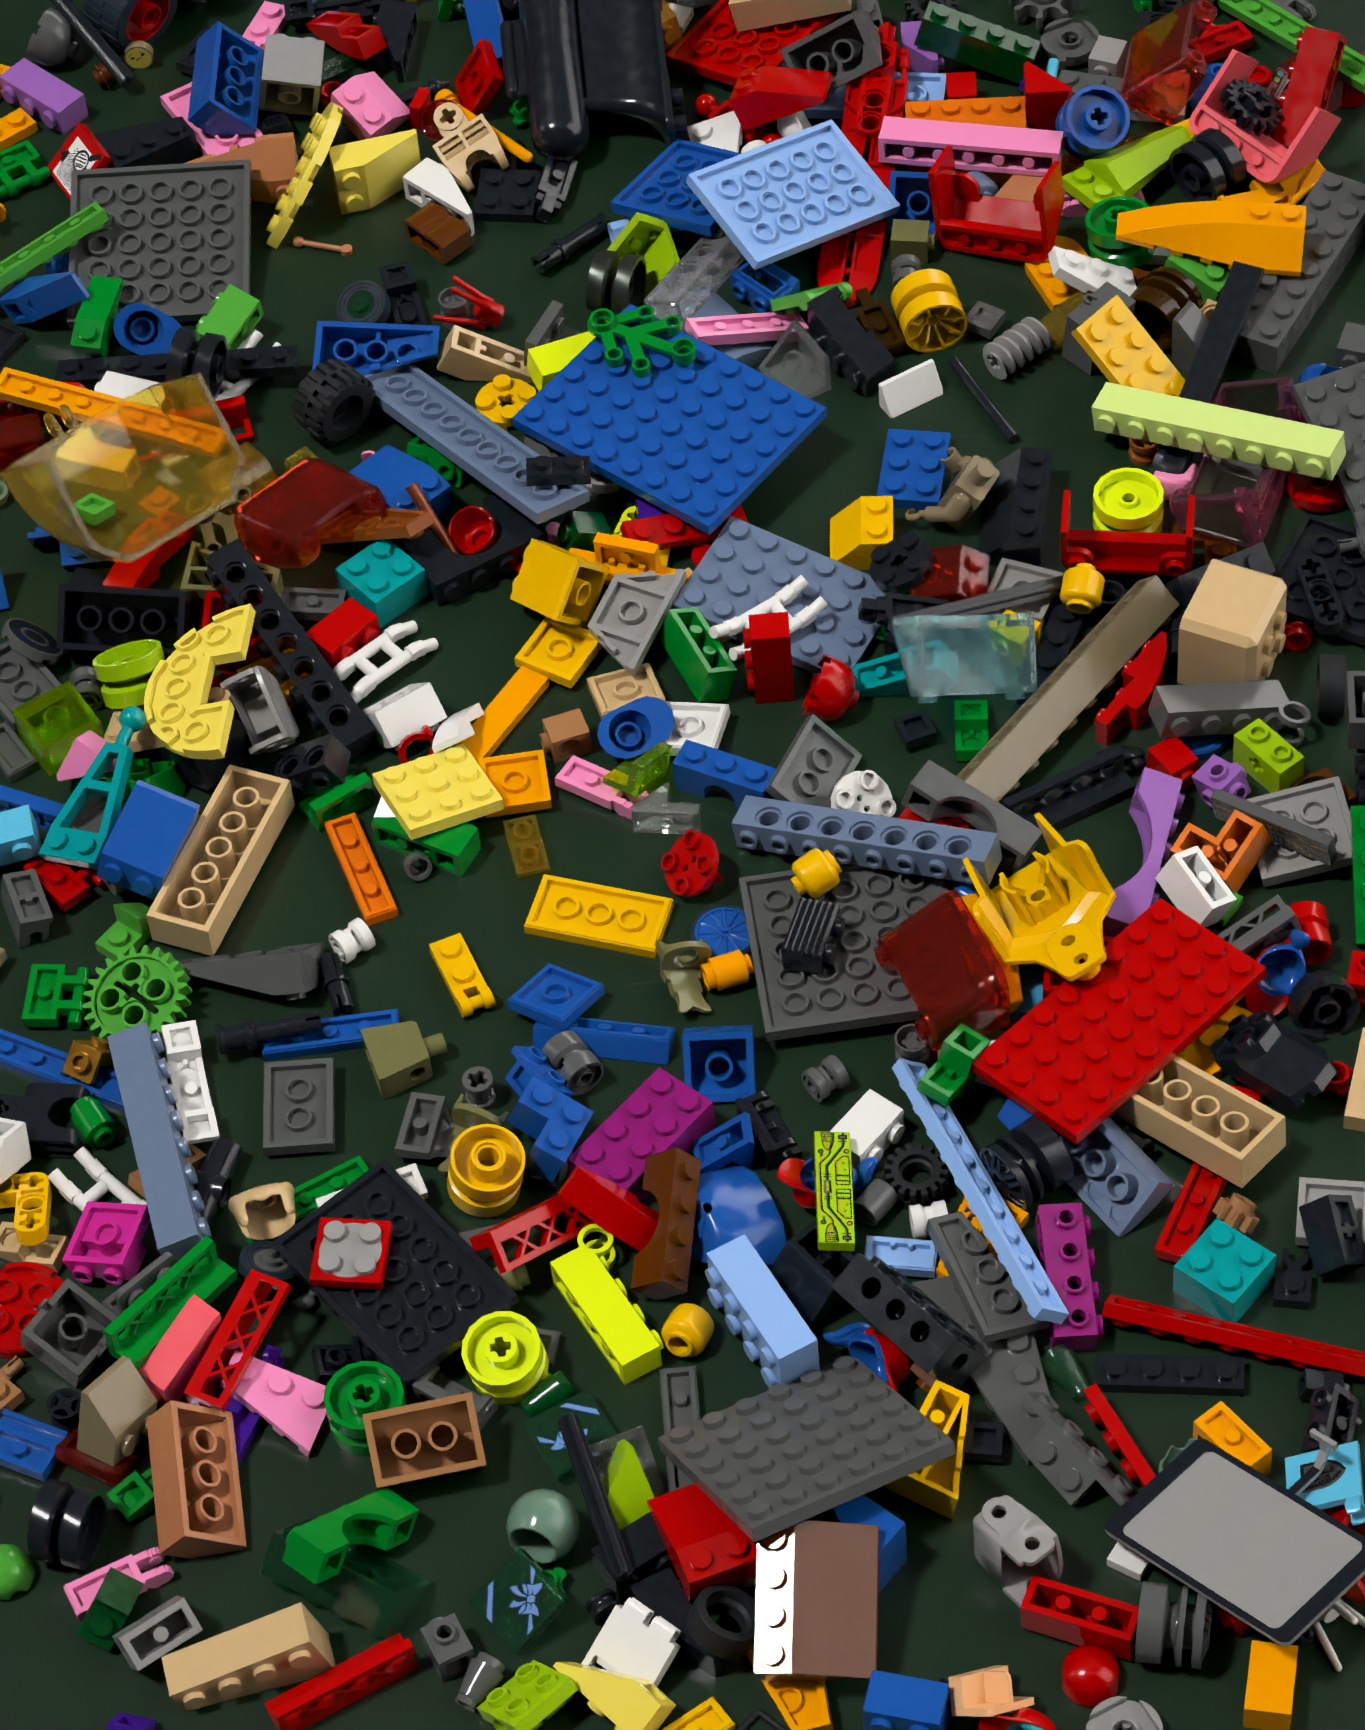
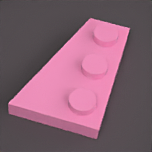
M235 1350L228 1366L238 1363L243 1353ZM253 1358L232 1397L253 1414L258 1413L273 1426L272 1429L282 1437L285 1435L298 1446V1450L307 1458L309 1457L327 1416L323 1400L326 1386L260 1359ZM222 1378L220 1387L224 1389L226 1385Z

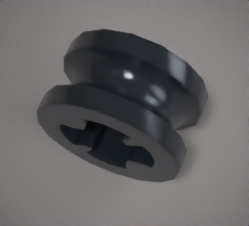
M605 1589L594 1594L586 1603L585 1608L588 1614L593 1615L592 1619L595 1625L604 1626L615 1605H623V1603L617 1599V1594L614 1590Z

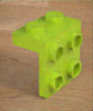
M636 212L607 249L618 252L620 259L626 253L644 256L647 266V281L643 301L647 303L652 301L653 295L661 291L662 287L676 273L680 265V259L668 224L664 220Z

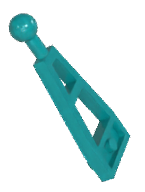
M129 706L122 710L119 716L122 728L115 743H105L51 824L38 853L44 860L98 870L101 852L118 820L134 754L128 745L133 733L141 730L146 722L145 713L139 707ZM113 759H117L111 783L100 781ZM90 794L108 797L99 833L69 828Z

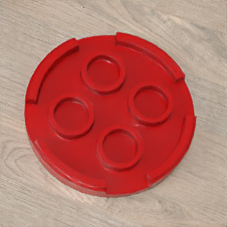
M15 1262L4 1265V1268L0 1270V1358L13 1359L17 1355L18 1358L23 1359L34 1356L19 1345L21 1332L38 1313L37 1308L45 1298L49 1300L63 1284L64 1281L53 1269L34 1262Z

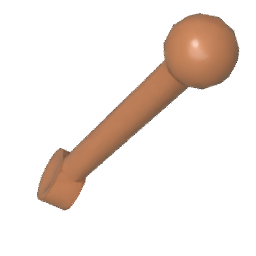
M301 236L294 237L292 242L297 248L308 246L341 252L345 257L353 254V248L350 244L337 246L304 240Z

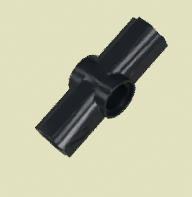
M222 1136L219 1139L213 1140L201 1169H195L198 1183L193 1184L194 1190H198L203 1200L205 1210L200 1211L201 1218L204 1217L209 1228L218 1208H224L229 1200L232 1189V1176L243 1154L241 1145L235 1143L231 1138Z

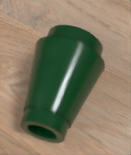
M559 1370L553 1375L549 1373L520 1402V1405L532 1421L570 1402L569 1399L575 1396L576 1392L564 1374Z

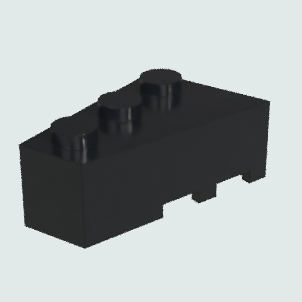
M182 116L94 134L112 158L106 168L182 164L200 158L195 132Z
M835 286L807 302L808 345L815 355H820L828 363L832 371L838 372L843 376L852 389H857L867 398L879 391V383L895 376V359L872 330L866 332L856 320L860 314L855 308L848 310L840 300L841 290Z

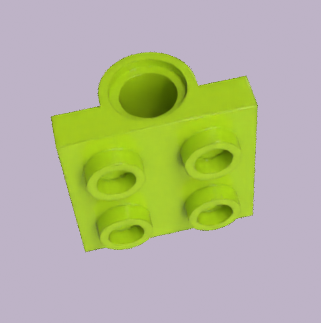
M532 1660L530 1663L522 1665L516 1671L515 1676L502 1687L491 1691L486 1700L477 1709L482 1718L492 1723L496 1730H536L543 1724V1719L548 1720L572 1700L578 1688L571 1677L536 1660Z

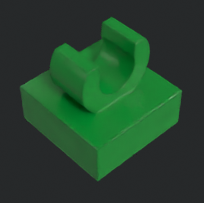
M439 0L437 19L449 21L451 12L455 15H464V4H459L463 3V0Z

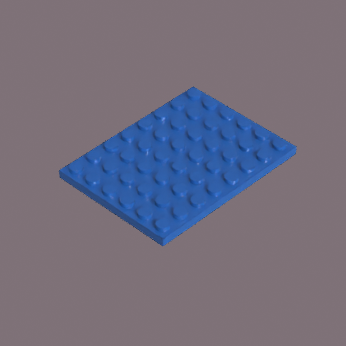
M629 304L621 313L636 310L637 307ZM636 321L633 323L626 324L625 326L631 328L639 326V324ZM681 331L676 336H669L665 332L653 334L652 336L671 343L679 338L693 340L696 345L697 356L691 365L686 367L679 366L672 360V356L641 345L645 357L650 360L651 373L647 377L638 378L632 372L633 360L625 339L614 335L616 346L623 350L624 363L620 367L611 368L605 362V348L601 337H595L512 417L514 428L565 456L573 454L590 456V469L710 535L827 417V408Z

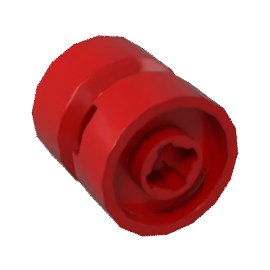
M1300 901L1290 905V908L1300 922L1301 930L1310 936L1308 948L1302 949L1305 965L1313 966L1327 961L1332 955L1333 947L1325 906L1315 901Z

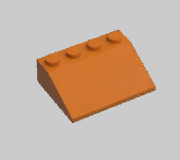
M1025 96L905 102L906 118L1026 128ZM908 165L909 172L928 173L932 168ZM955 169L956 172H963V173H968V172H970V171H974V170ZM979 171L988 176L997 186H1003L1013 175Z

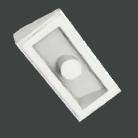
M932 359L878 384L879 406L890 418L900 416L943 395L941 381Z

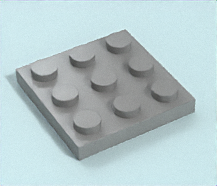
M1339 776L1245 799L1334 836L1337 859L1332 866L1271 841L1257 862L1263 887L1352 865L1350 811Z

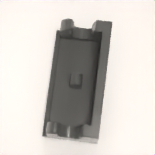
M30 869L3 874L1 900L18 947H28L30 935L34 932H40L41 940L45 941L49 936L50 923L53 922V915L36 870Z
M437 1365L419 1378L418 1381L414 1382L412 1388L415 1403L472 1392L480 1431L498 1409V1403L493 1401L494 1396L488 1393L483 1396L478 1395L444 1376V1373L439 1371L440 1367Z

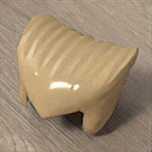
M277 1182L258 1186L231 1197L228 1208L235 1216L243 1234L248 1239L257 1241L274 1239L295 1225V1189L289 1182Z

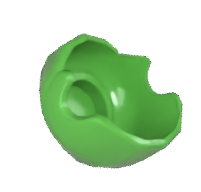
M0 1544V1599L10 1600L11 1596L17 1591H28L36 1573L33 1561L22 1550L13 1544Z

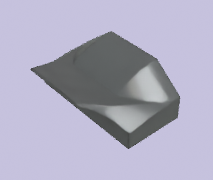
M411 1092L394 1148L396 1157L432 1159L434 1157L449 1156V1146L453 1141L452 1134L455 1123L448 1111L445 1096Z

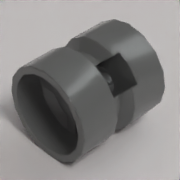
M567 1030L558 1033L542 1048L547 1057L546 1061L554 1070L563 1075L565 1084L573 1092V1096L583 1095L593 1089L604 1074L602 1063L588 1050V1046L574 1031Z

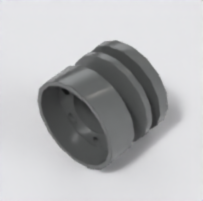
M1143 1581L1137 1622L1135 1662L1161 1665L1165 1649L1169 1648L1174 1650L1176 1667L1182 1668L1184 1650L1192 1651L1191 1669L1201 1670L1202 1661L1210 1644L1212 1609L1209 1599L1198 1593L1196 1605L1189 1604V1587L1183 1586L1178 1602H1170L1168 1584Z

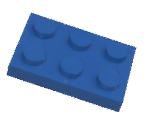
M888 428L876 496H893V508L925 510L927 506H937L942 498L947 469L940 459L949 457L947 449L951 445V433Z

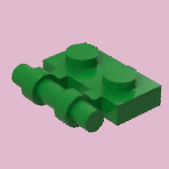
M28 139L0 151V199L6 196L9 198L16 196L19 190L28 186L36 187L42 184V180L51 177L47 166L36 169V167L43 165L41 156ZM25 173L24 176H21V177H19V178H17V179H15V180H12V178H14V177H16V176H18V175H21V174Z
M32 964L22 1014L24 1027H58L59 1017L67 1016V1026L70 1029H79L82 1020L87 1014L82 1005L85 1004L86 1000L83 993L91 990V985L88 983L90 969L79 967L76 975H67L66 964ZM64 991L73 992L72 1000H63Z

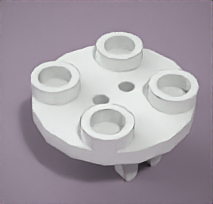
M872 770L853 771L843 776L834 786L831 795V808L887 817H892L896 812V803L893 800L888 785Z

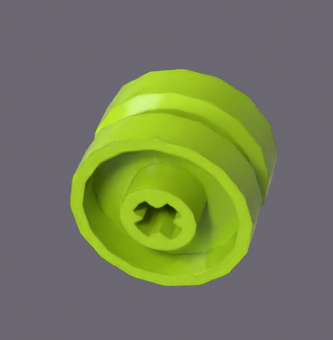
M144 639L124 643L102 652L92 660L97 680L105 682L101 687V693L106 707L110 709H125L129 706L144 704L145 690L151 674L161 659L165 660L160 641Z

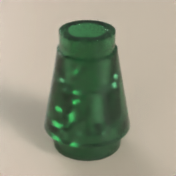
M1064 1344L1050 1349L1041 1358L1044 1373L1069 1395L1073 1401L1085 1396L1083 1390L1090 1385L1087 1383L1088 1381L1074 1351L1067 1349Z

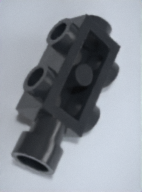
M1333 1382L1313 1390L1301 1453L1320 1450L1319 1441L1310 1437L1309 1431L1312 1428L1336 1441L1338 1445L1352 1442L1354 1431L1362 1423V1415L1358 1412L1360 1400L1351 1394L1352 1387L1344 1382Z

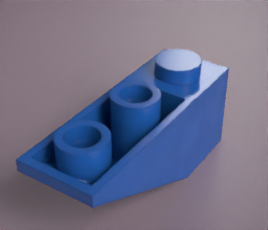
M73 271L25 277L21 281L16 282L0 298V305L16 325L37 321L80 302L90 295L84 288L80 277Z

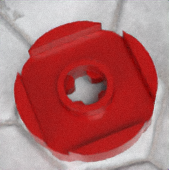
M1289 472L1288 493L1293 499L1292 503L1295 508L1316 512H1339L1343 509L1346 500L1335 478L1331 481ZM1317 481H1323L1324 486H1316Z

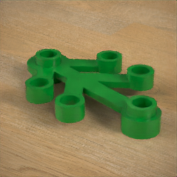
M642 305L636 310L614 315L609 309L600 308L593 311L587 321L590 334L601 337L605 348V362L611 368L620 367L624 363L623 350L616 346L614 335L625 339L633 360L632 372L638 378L647 377L651 373L650 360L645 357L641 345L672 356V360L682 367L691 365L696 359V345L693 340L679 338L671 343L652 336L661 332H665L669 336H676L682 331V321L679 316L668 315L662 320L655 321V311L652 306ZM636 321L639 324V326L631 328L625 326L626 324L633 323Z

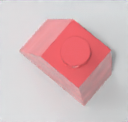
M195 1294L187 1301L138 1371L156 1398L157 1403L159 1402L163 1406L170 1400L179 1402L185 1396L184 1390L222 1323L220 1313Z

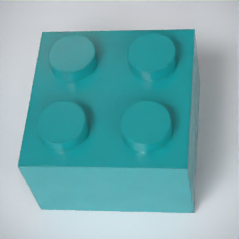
M390 539L376 540L335 568L338 589H346L348 598L352 597L378 616L380 628L429 595L425 569Z
M1216 1218L1174 1265L1173 1291L1214 1317L1237 1323L1274 1281L1276 1254Z

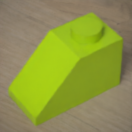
M623 1439L617 1443L602 1481L619 1531L650 1512L647 1500L655 1498L634 1447Z

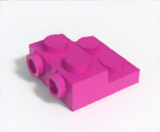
M87 1201L62 1259L63 1263L72 1273V1276L83 1283H91L93 1278H103L112 1285H121L123 1280H131L135 1277L147 1251L141 1243L150 1222L147 1205Z

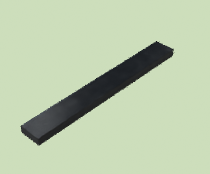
M1236 261L1233 262L1179 397L1210 404L1213 403L1263 279L1264 268ZM1160 444L1150 466V473L1154 474L1155 471H1161L1171 474H1183L1193 451Z

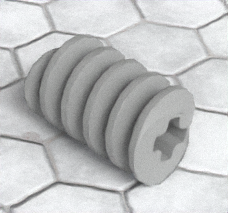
M1026 317L1020 323L1013 325L1011 329L1004 331L1001 336L994 338L992 342L985 344L982 355L989 372L997 379L1003 380L1006 379L1007 373H1015L1016 367L1022 368L1025 365V361L1030 362L1034 359V355H1041L1044 349L1051 348L1053 342L1049 331L1040 321L1033 317Z

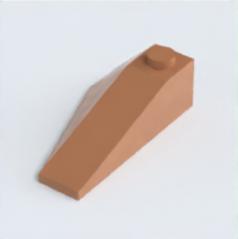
M294 132L262 135L254 138V143L240 147L237 144L229 147V152L217 156L208 154L186 163L250 159L251 200L278 203L283 193L288 195L286 189L293 176L298 177V173L294 172L299 161Z

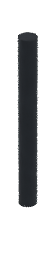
M957 356L951 357L948 360L949 367L1009 444L1018 442L1020 439L1018 433Z

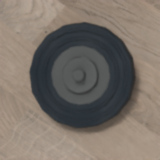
M273 1241L252 1242L243 1248L237 1262L238 1277L243 1283L250 1270L253 1269L289 1283L291 1290L295 1288L300 1278L276 1254L271 1244ZM271 1288L269 1294H276L278 1290Z

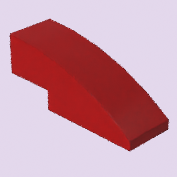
M326 11L306 23L307 28L319 39L325 41L332 48L353 58L366 60L387 47L380 27L363 24L358 13Z
M579 1164L558 1192L560 1197L590 1220L638 1251H641L648 1244L656 1230L659 1212L640 1203L635 1194Z

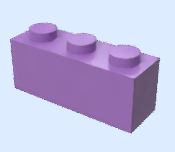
M26 58L21 59L0 75L1 94L8 103L14 104L19 108L21 107L29 116L36 117L44 122L47 127L54 128L63 135L89 116L85 96L82 92Z

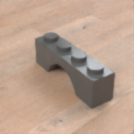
M931 760L926 762L910 782L901 802L903 806L928 822L941 817H954L970 823L977 830L998 833L1002 852L999 866L1011 874L1019 871L1033 853L1042 835L1041 830L1031 822L1023 819Z

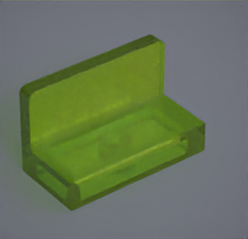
M660 741L642 756L626 759L604 776L603 783L638 797L666 775L672 745Z

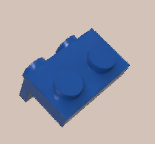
M514 1046L511 1053L517 1061L505 1079L519 1097H521L532 1076L570 1098L573 1096V1092L565 1084V1078L546 1061L547 1057L543 1051L535 1046Z

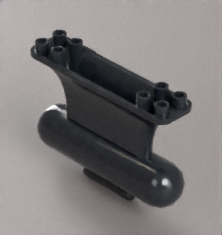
M518 0L519 20L503 21L501 23L500 37L506 95L510 99L527 97L531 141L536 151L542 157L546 158L550 154L555 156V160L576 159L586 150L590 135L588 115L619 114L640 119L659 132L667 147L676 141L677 138L689 141L683 89H670L661 11L663 10L662 0Z

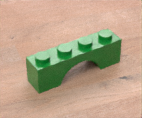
M384 1487L371 1494H366L354 1502L342 1505L330 1513L320 1515L308 1523L294 1527L286 1538L285 1543L287 1546L282 1561L316 1585L340 1573L349 1544H365L388 1551L409 1541L419 1509L389 1488Z

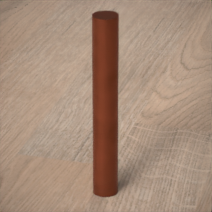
M414 482L405 489L417 509L420 511H430L434 523L428 527L441 544L449 551L460 554L418 484Z

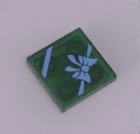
M588 1389L523 1421L526 1433L558 1483L576 1475L558 1426V1419L571 1412L579 1416L595 1464L612 1456L617 1443L621 1441Z
M518 1547L470 1600L469 1604L515 1655L521 1656L571 1600L524 1549Z

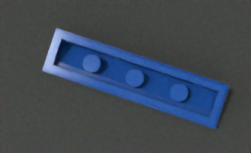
M463 0L473 47H476L480 39L491 41L501 69L503 59L500 25L504 20L499 0Z
M578 1017L564 1030L576 1032L588 1046V1050L596 1057L663 1065L668 1064L676 1033V1028L584 1017ZM536 1021L533 1026V1046L542 1051L544 1045L553 1036L563 1031Z

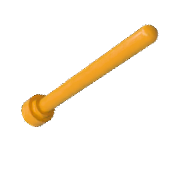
M442 89L436 94L433 101L435 109L443 103L452 102L461 108L469 121L477 117V115L460 105L458 96L449 89ZM491 126L504 149L525 163L533 161L534 156L529 150Z

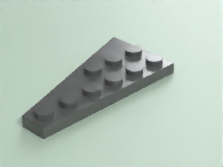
M950 1276L908 1283L925 1293L931 1299L929 1302L934 1307H939L955 1320L953 1324L960 1330L964 1329L980 1342L976 1348L986 1358L970 1376L969 1380L974 1387L978 1388L990 1411L995 1413L1001 1423H1004L1005 1433L1026 1464L1033 1466L1034 1464L1021 1450L1046 1424L1026 1403L1023 1396L1027 1392H1045L1050 1395L1034 1333L1029 1332L982 1344Z

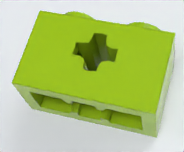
M1260 718L1234 734L1233 761L1241 765L1250 776L1270 793L1288 789L1294 781L1304 776L1305 757Z

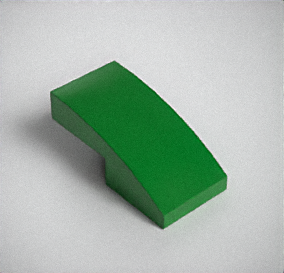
M954 700L956 761H971L989 741L987 700Z
M151 1467L141 1476L134 1471L107 1493V1496L129 1522L155 1510Z

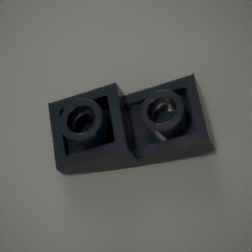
M352 1336L349 1344L314 1345L311 1352L317 1383H328L334 1373L348 1364L360 1361L379 1362L355 1336Z

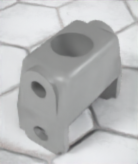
M262 666L249 668L220 683L222 689L229 691L253 747L248 750L251 755L277 752L296 742L295 738L299 736L298 725L278 680L266 668Z
M1008 1495L992 1498L983 1505L982 1511L973 1519L975 1557L1000 1589L1020 1608L1032 1574L1056 1582L1060 1580L1063 1572V1556L1058 1536L1037 1515Z

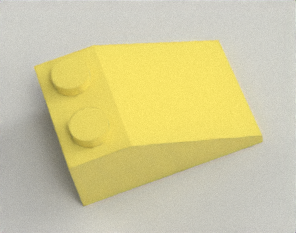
M416 129L330 147L328 152L334 188L341 214L371 209L404 189L403 176L421 162Z

